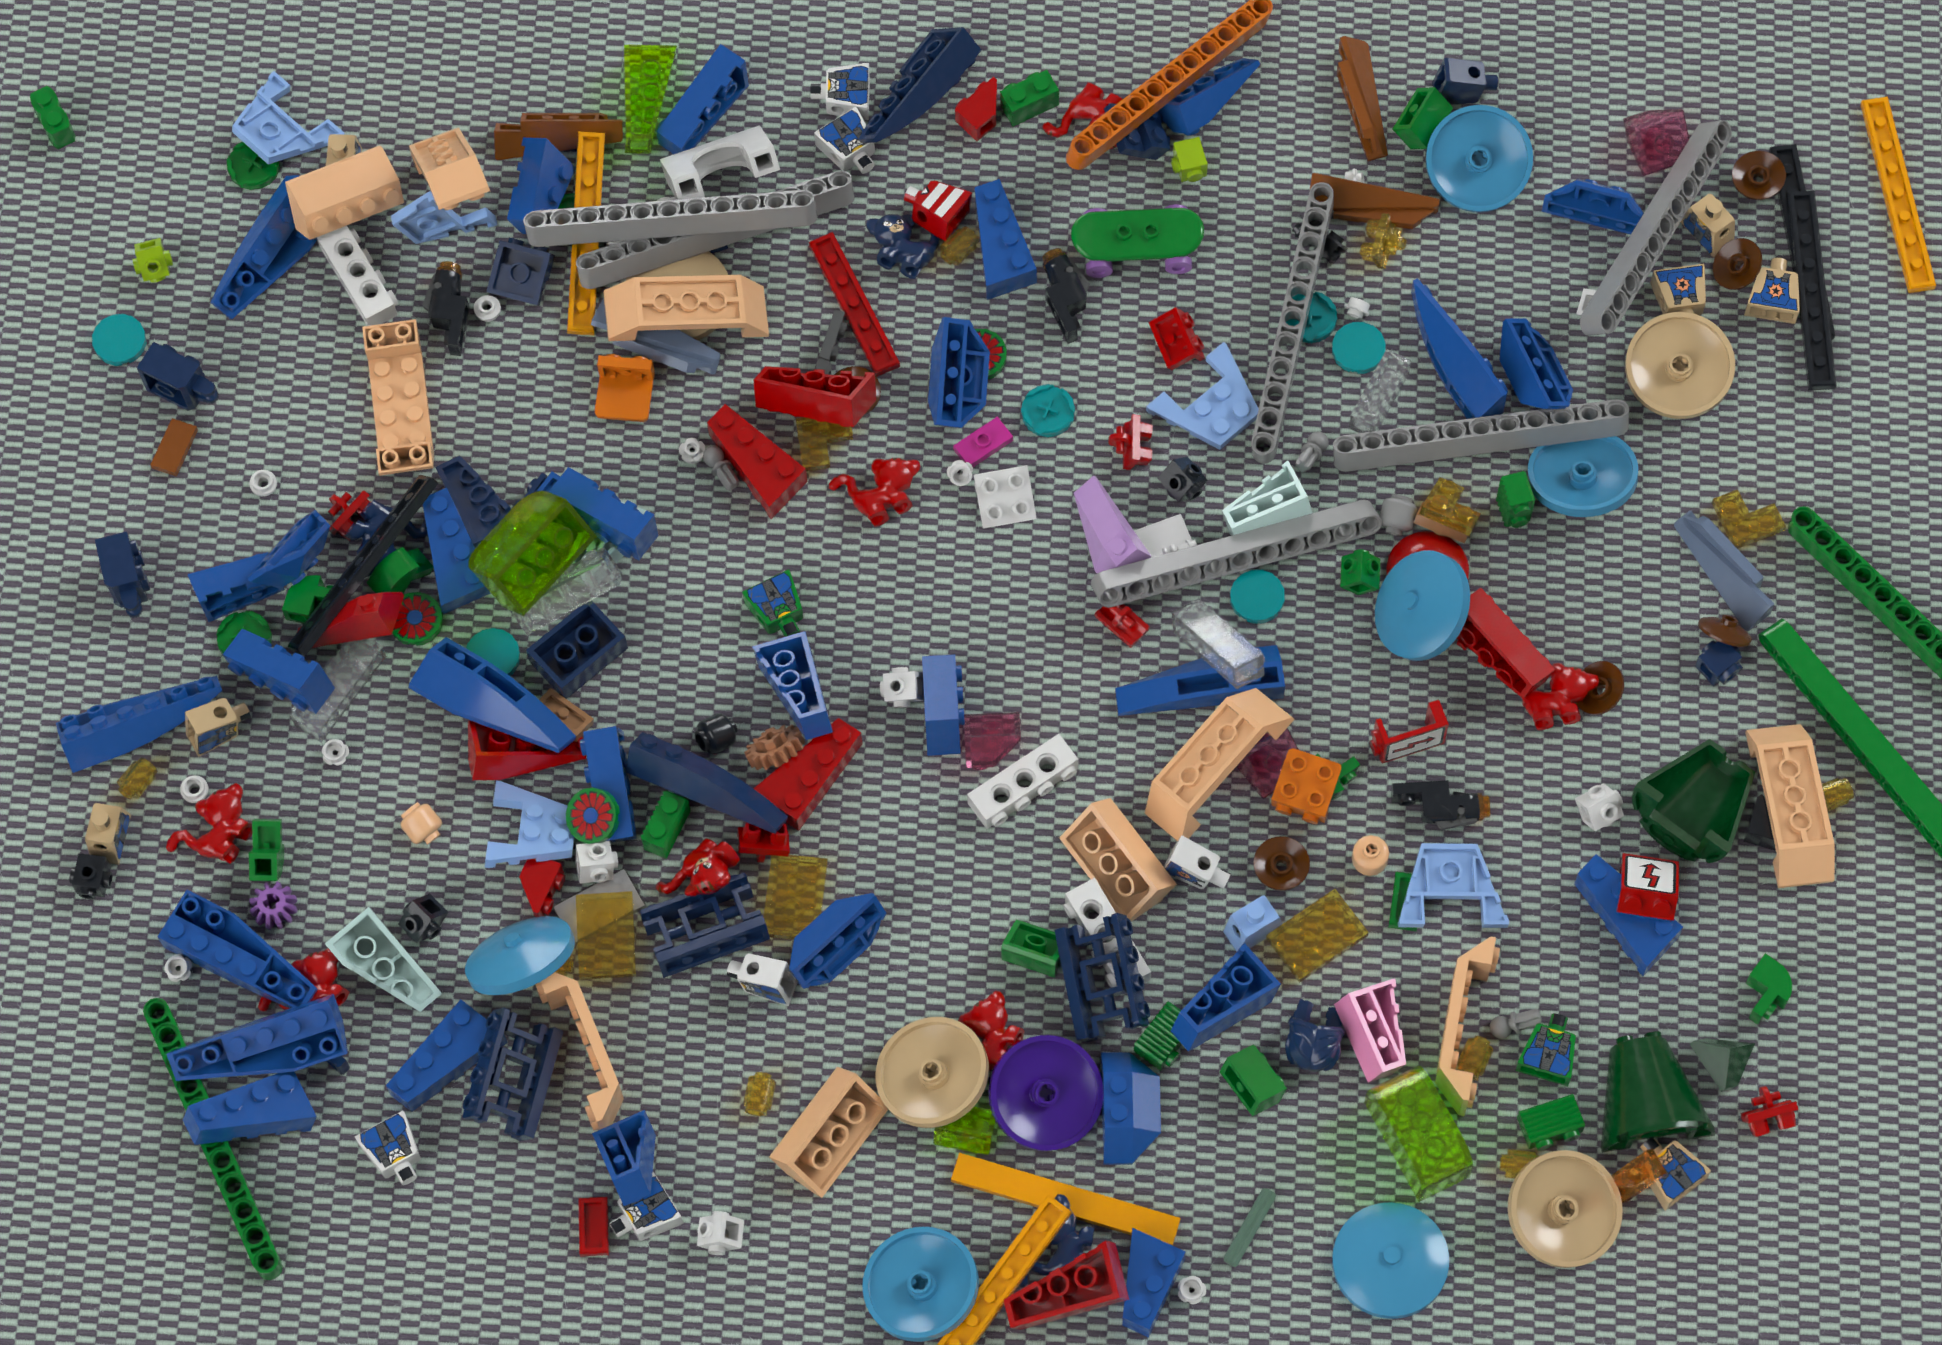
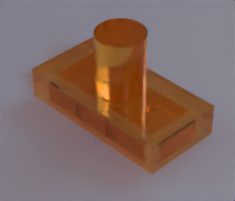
M1648 1149L1611 1176L1619 1189L1622 1203H1625L1665 1176L1667 1172L1655 1151Z

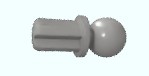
M1319 431L1311 433L1307 443L1302 446V453L1295 463L1301 472L1310 470L1314 462L1320 460L1322 452L1327 449L1329 441L1324 433Z
M710 446L704 451L703 460L709 467H714L711 471L713 476H717L725 489L731 491L738 487L739 479L731 469V462L724 460L725 454L723 450L718 446Z
M1532 1009L1518 1014L1511 1012V1019L1505 1016H1497L1490 1023V1032L1499 1039L1508 1037L1512 1030L1516 1034H1521V1030L1535 1027L1537 1023L1541 1024V1014L1538 1009Z

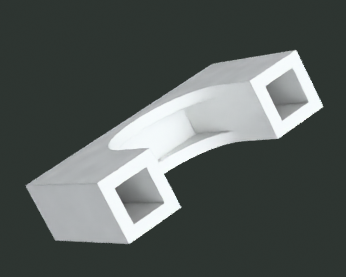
M760 125L660 159L667 184L677 200L705 196L700 182L701 179L722 168L744 166L750 169L755 178L780 170L774 146Z

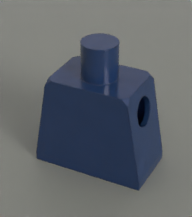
M1444 58L1432 81V86L1442 94L1450 105L1470 104L1478 102L1484 90L1496 91L1498 77L1497 75H1485L1484 63L1481 61Z

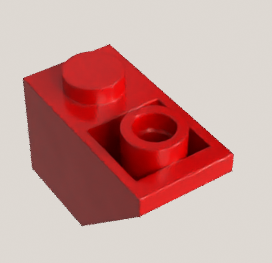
M992 77L988 82H982L970 97L963 98L955 107V122L976 141H979L996 126L997 79Z
M527 859L519 875L522 887L534 917L549 915L554 905L552 898L555 891L561 890L565 882L566 875H564L562 864L553 860L536 862L535 859Z

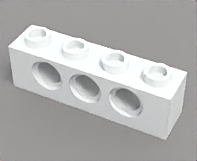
M344 226L316 237L320 249L367 326L383 324L398 316L395 308L398 301L392 290L386 291L383 284L386 281L380 270L374 271L372 268L373 260L366 248L361 250L358 245L361 240L354 228L349 230L348 226ZM347 251L352 252L349 256H341ZM364 272V275L360 277H354L356 273ZM370 293H377V295L372 298L366 297Z
M1057 734L968 793V805L986 829L993 825L997 827L1003 824L1008 819V815L1015 810L1019 812L1028 807L1031 800L1036 796L1048 794L1057 782L1061 780L1067 781L1077 773L1078 758L1061 735ZM1049 764L1055 769L1051 772H1043L1040 768L1043 765ZM1026 779L1032 784L1029 787L1023 788L1017 783L1020 780ZM998 795H1006L1009 798L1004 803L994 800Z
M1095 878L1065 893L1064 910L1071 920L1075 918L1078 925L1084 927L1085 936L1105 931L1103 917L1111 916V914L1116 912ZM1094 910L1099 916L1095 919H1088L1084 916V913ZM1113 938L1108 943H1103L1105 954L1119 953L1116 938ZM1137 949L1139 961L1137 962L1138 972L1142 975L1145 984L1151 980V971ZM1112 962L1103 964L1107 972L1105 978L1110 988L1117 987Z

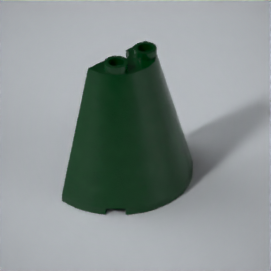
M1708 739L1639 781L1632 794L1634 810H1639L1642 816L1639 822L1647 833L1671 853L1696 862L1697 859H1705L1707 863H1713L1723 859L1729 853L1755 776V771L1749 768L1746 763L1740 760L1736 762L1731 761L1726 756V750L1711 739Z
M1660 1031L1649 1032L1644 1037L1635 1039L1631 1035L1616 1039L1617 1044L1610 1049L1601 1139L1602 1153L1629 1149L1635 1140L1686 1133L1687 1140L1715 1136L1714 1125L1667 1040L1662 1037Z

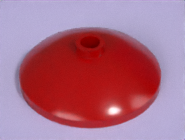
M1430 531L1413 533L1400 540L1390 552L1386 566V575H1388L1390 570L1406 556L1415 552L1430 550L1454 559L1464 570L1467 579L1469 577V564L1462 548L1453 539Z

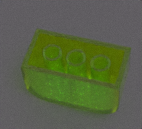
M537 491L521 499L479 543L469 558L468 566L502 607L524 616L592 543L597 535L565 498L547 491Z
M1420 1065L1367 1090L1364 1103L1418 1202L1470 1177L1473 1161L1468 1146L1431 1078Z

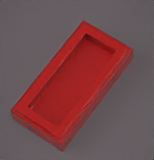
M608 1197L578 1198L580 1257L609 1255Z

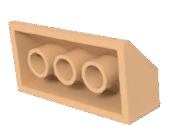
M380 145L285 182L295 228L309 240L404 203L400 180Z
M1111 798L1091 803L1059 838L1088 877L1097 880L1114 911L1126 915L1131 922L1161 902L1177 885Z
M836 1067L769 1158L787 1175L817 1196L823 1198L888 1109L881 1098L856 1073Z

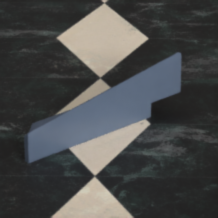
M603 298L591 321V325L607 330ZM680 330L638 331L635 340L613 341L612 343L686 373H695L698 368L710 374H716L721 357L719 352Z
M1688 511L1674 523L1675 529L1744 630L1750 631L1771 614L1774 603L1759 589L1764 577L1709 518L1705 516L1697 518L1692 511Z

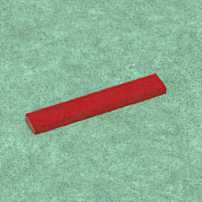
M828 233L808 242L841 310L845 312V318L875 376L878 377L899 368L900 362L834 233Z

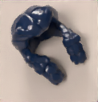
M1300 999L1297 1010L1294 1011L1293 1016L1288 1020L1289 1034L1285 1042L1287 1060L1290 1064H1295L1303 1070L1312 1072L1329 1071L1341 1056L1340 1042L1345 1035L1342 1022L1336 1008L1329 1007L1326 1012V1026H1317L1310 1023V1014L1314 1004L1308 1000Z

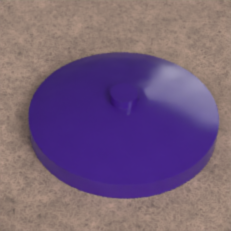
M1034 1036L1017 1042L1000 1057L993 1069L989 1082V1103L995 1121L1010 1139L1029 1149L1041 1151L1058 1150L1075 1144L1092 1129L1102 1108L1103 1083L1097 1065L1091 1056L1078 1044L1059 1036Z

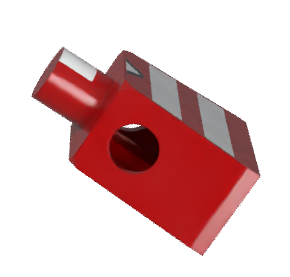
M935 180L930 181L923 191L910 186L904 195V201L913 204V222L944 241L948 239L970 212L972 192Z

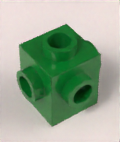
M1363 549L1354 550L1353 553L1342 556L1340 587L1356 595L1379 590L1381 559Z

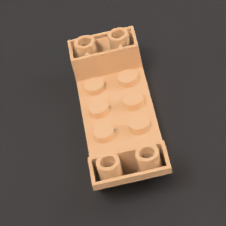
M459 127L409 145L414 166L419 175L423 174L428 182L435 204L439 210L443 208L444 210L454 209L459 206V202L468 199L470 201L478 200L485 196L484 193L490 191L477 157Z
M742 275L633 277L603 292L608 341H632L636 339L638 331L741 328L742 337L769 336L764 286Z
M416 319L362 327L364 348L369 365L378 446L376 455L379 476L434 468V449L424 363Z
M1257 688L1226 697L1153 779L1145 814L1176 841L1179 840L1181 835L1189 839L1201 826L1193 817L1194 813L1265 733L1277 740L1295 719Z
M1801 724L1746 730L1745 734L1750 757L1757 758L1777 852L1773 860V867L1778 888L1834 882L1835 844L1811 737Z
M1496 937L1487 938L1457 959L1453 974L1435 1084L1460 1116H1465L1466 1109L1472 1108L1477 1090V1083L1472 1082L1473 1073L1455 1070L1459 1052L1454 1051V1049H1459L1464 1026L1463 1024H1458V1022L1463 1023L1468 1003V997H1463V995L1468 996L1471 979L1487 981L1489 973H1495L1500 948L1495 947Z
M554 972L535 985L542 1004L548 1002L551 1011L568 1004L573 1019H580L575 1021L584 1046L590 1044L585 1048L594 1071L600 1069V1071L596 1072L602 1089L587 1096L589 1105L585 1106V1110L593 1131L600 1130L613 1124L624 1097L578 981Z

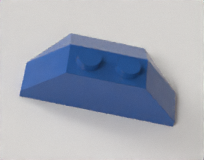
M1576 179L1546 194L1542 207V212L1630 235L1644 214L1630 192L1624 191V189L1617 186L1608 187L1590 179Z
M943 317L937 331L931 352L928 404L934 425L962 428L986 406L990 351L973 328L974 326L970 320Z
M1526 318L1505 319L1502 325L1499 360L1520 403L1542 409H1565L1569 407L1573 388L1552 346L1538 331L1530 327L1531 323Z
M316 510L299 519L250 573L247 579L253 583L282 588L289 583L295 585L306 576L304 571L309 570L319 561L316 557L324 549L330 529L329 523Z
M873 893L835 900L794 938L789 970L803 989L830 983L872 944L879 930L881 920H884L887 914Z
M1101 1052L1103 1165H1132L1161 1134L1160 1076L1130 1052Z

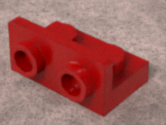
M1175 307L1148 322L1166 366L1171 371L1194 358L1199 361L1205 359L1202 352L1204 344L1200 337L1195 335L1192 328L1195 324L1188 312L1185 313Z

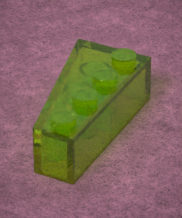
M624 45L625 153L651 154L656 130L660 122L675 64L677 45Z

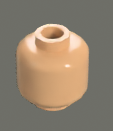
M417 802L401 815L403 820L400 826L413 843L420 844L425 841L428 845L440 836L438 829L442 825V820L429 804L420 805Z
M1373 835L1360 838L1354 845L1352 853V863L1356 870L1363 875L1373 876L1385 869L1389 858V849L1385 841Z

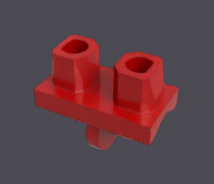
M1132 414L1130 421L1125 422L1123 426L1116 427V433L1108 437V443L1116 447V453L1123 454V469L1131 470L1135 465H1148L1152 460V449L1141 447L1140 440L1148 442L1151 439L1153 425L1141 422V415Z
M363 490L348 506L346 503L352 498L349 493L345 492L341 498L333 494L329 498L333 506L328 513L333 517L339 511L342 514L331 525L329 531L333 535L338 532L350 541L345 536L348 529L354 523L350 518L354 513L360 516L363 509L370 502L368 500L370 495Z
M1125 604L1114 607L1103 606L1094 613V617L1130 648L1150 630V626Z
M747 822L744 827H738V853L756 854L757 863H764L765 855L789 857V834L786 824L776 834Z
M1763 1086L1759 1088L1760 1096L1751 1098L1753 1107L1763 1105V1107L1740 1113L1742 1121L1748 1123L1752 1135L1758 1137L1770 1133L1767 1118L1776 1117L1780 1130L1795 1127L1794 1111L1799 1109L1797 1101L1786 1100L1773 1104V1101L1781 1099L1780 1092L1770 1093L1768 1088Z

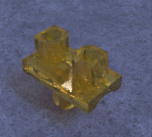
M1382 213L1380 220H1368L1366 234L1369 238H1375L1374 243L1363 242L1360 249L1362 259L1375 262L1378 269H1386L1389 254L1396 255L1397 250L1405 249L1407 240L1401 236L1402 230L1398 229L1390 221V214Z

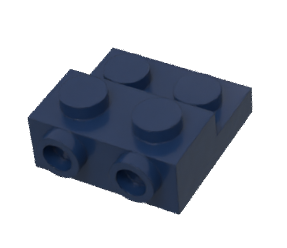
M1110 103L1104 108L1105 113L1116 104ZM1157 111L1116 145L1119 154L1157 160L1170 150L1171 141L1170 137L1163 130L1162 115Z
M510 237L508 242L500 240L486 292L540 306L545 282L549 281L555 255L549 253L550 248L545 246L533 247L532 249L523 246L525 241Z

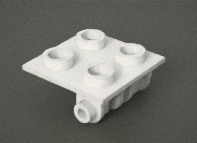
M1027 465L974 475V486L977 493L983 529L1037 519Z
M1181 514L1134 530L1152 557L1197 545L1196 541L1191 539Z

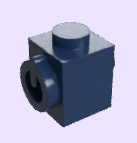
M1714 640L1702 649V654L1698 657L1695 665L1713 687L1719 682L1725 685L1743 669L1740 665L1742 656L1739 648L1719 641L1715 642Z

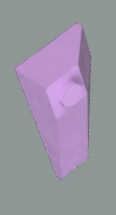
M1092 476L1074 492L1096 573L1152 557L1096 476Z

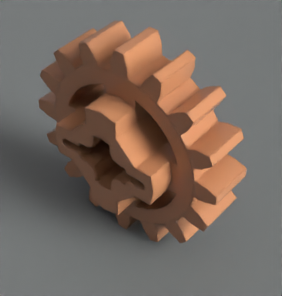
M782 725L777 730L772 727L761 733L759 738H754L753 744L747 745L748 750L744 751L751 768L755 767L756 770L764 767L767 770L772 765L777 768L783 763H787L790 757L797 756L796 751L803 749L802 745L805 744V740L799 728L794 727V725H790L787 728L785 725Z

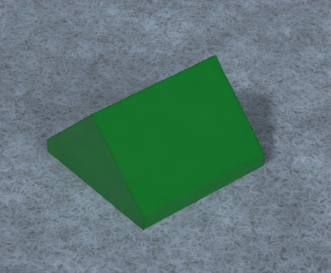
M1016 919L1002 943V960L1055 978L1061 963L1055 932Z

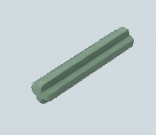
M1263 1188L1224 1256V1262L1232 1267L1238 1266L1275 1200L1276 1194L1271 1190Z

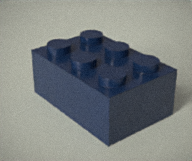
M589 598L526 649L529 662L561 696L567 699L628 649L625 635Z

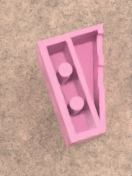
M1395 978L1348 993L1334 1004L1368 1083L1390 1076L1406 1065L1402 1030H1399L1397 1018L1399 1004L1395 1002Z

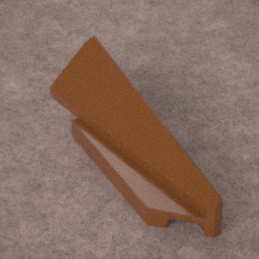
M1342 36L1339 40L1338 49L1342 61L1338 62L1337 78L1367 161L1386 157L1388 152L1368 43L1359 39Z
M522 113L520 124L496 123L494 129L495 159L505 160L523 157L525 147L521 146L523 137L547 138L559 151L577 149L578 131L605 133L604 144L621 142L623 140V120L608 119V115L603 113Z
M1312 173L1310 189L1319 182L1327 183L1333 189V219L1414 229L1420 225L1423 219L1432 213L1436 214L1439 209L1440 199ZM1319 195L1315 199L1319 202H1324L1328 197Z

